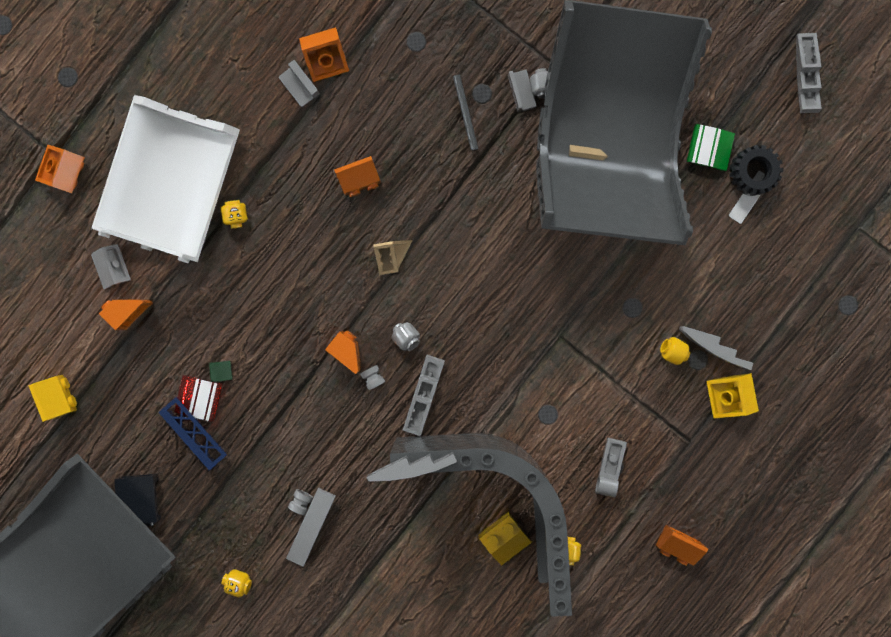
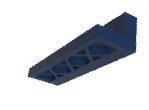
M178 397L174 398L158 412L208 470L213 469L227 456V453ZM175 403L181 408L180 417L175 416L170 410ZM183 419H189L194 423L193 431H188L183 425ZM196 434H204L206 446L201 445L196 440ZM208 449H217L221 456L214 460L209 455Z

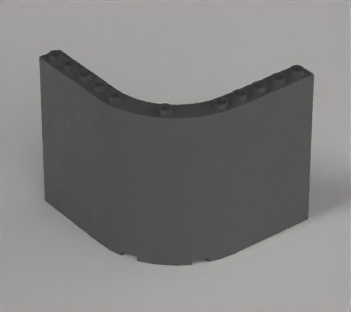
M564 0L543 93L545 94V108L541 107L537 138L539 157L536 162V175L542 229L686 245L688 238L692 236L693 226L690 225V214L687 213V202L684 201V190L681 189V178L678 176L677 157L681 146L679 134L684 109L688 107L689 103L688 96L694 89L695 74L698 75L699 62L701 57L705 55V44L712 34V27H710L708 19ZM570 145L601 149L608 157L604 160L569 156Z
M463 433L396 437L390 452V463L406 455L410 463L428 454H431L435 461L454 452L457 458L456 463L430 473L470 470L495 471L515 479L532 494L538 580L540 583H548L551 616H572L566 518L556 491L535 459L514 442L493 434Z
M78 454L67 460L38 495L17 517L18 520L12 525L7 526L0 533V637H99L106 630L104 626L123 608L127 610L153 583L159 580L172 567L170 563L176 558Z

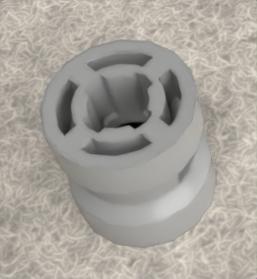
M377 365L360 373L362 379H367L366 387L368 390L385 382L383 376L377 374L379 372Z
M296 489L294 499L289 503L288 508L295 513L305 515L308 510L307 505L311 503L313 496L305 491Z

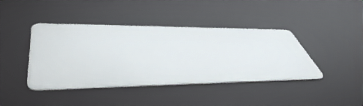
M758 171L753 180L760 182L765 174ZM743 194L730 212L729 217L741 224L760 195L750 196V194Z

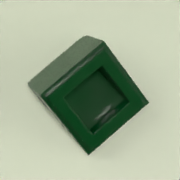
M231 361L209 363L211 382L233 380Z

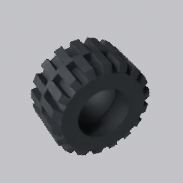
M754 145L738 153L733 158V164L729 168L732 170L729 173V176L733 177L732 184L737 185L736 189L738 191L742 190L743 194H750V196L761 195L771 191L782 178L780 173L783 172V168H780V165L783 163L782 160L778 161V153L773 154V149H766L764 145L759 147ZM751 160L760 162L764 167L765 175L760 182L751 179L748 175L747 165Z

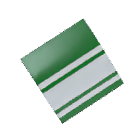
M695 124L687 162L702 167L707 166L720 171H727L735 133Z

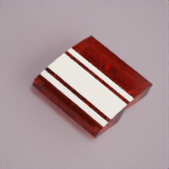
M182 375L178 399L195 418L214 422L223 384ZM176 404L174 412L181 414V408Z

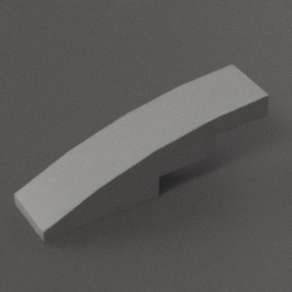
M799 33L796 35V63L800 113H819L822 109L819 93L822 87L819 73L821 60L817 33Z
M685 326L679 327V330L686 337L708 353L727 363L752 370V362L735 358L737 350L719 345L721 337Z
M426 355L403 431L421 436L445 360Z
M451 452L434 461L431 454H428L410 463L406 455L368 474L367 479L368 481H393L412 478L457 462V458L454 452Z
M320 488L317 489L286 559L304 566L336 495Z

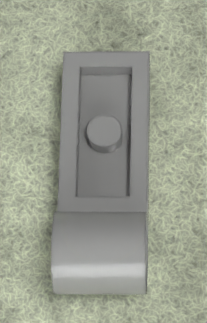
M607 437L596 483V494L616 497L619 485L618 478L627 444L626 441Z

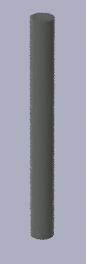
M455 75L453 80L471 151L478 150L461 76Z

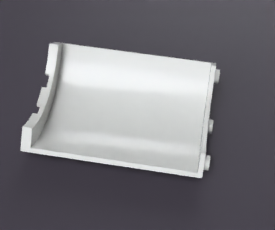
M134 95L92 229L98 230V235L107 238L113 235L139 243L141 248L152 251L155 248L179 256L178 260L189 263L190 260L198 262L240 130L225 123L209 119L203 120L197 118L196 115L180 110L176 111L146 97Z

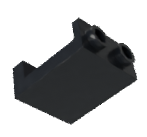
M158 473L121 476L114 479L115 494L146 526L156 525V522L161 519V515H158L155 482L158 481Z

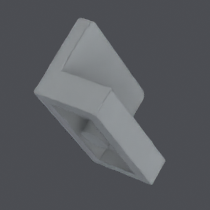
M293 60L288 64L290 68L281 74L279 79L299 105L304 107L320 93L296 61Z
M527 69L515 73L509 71L508 79L517 112L536 108Z
M118 244L102 247L91 254L103 289H108L113 285L131 280Z

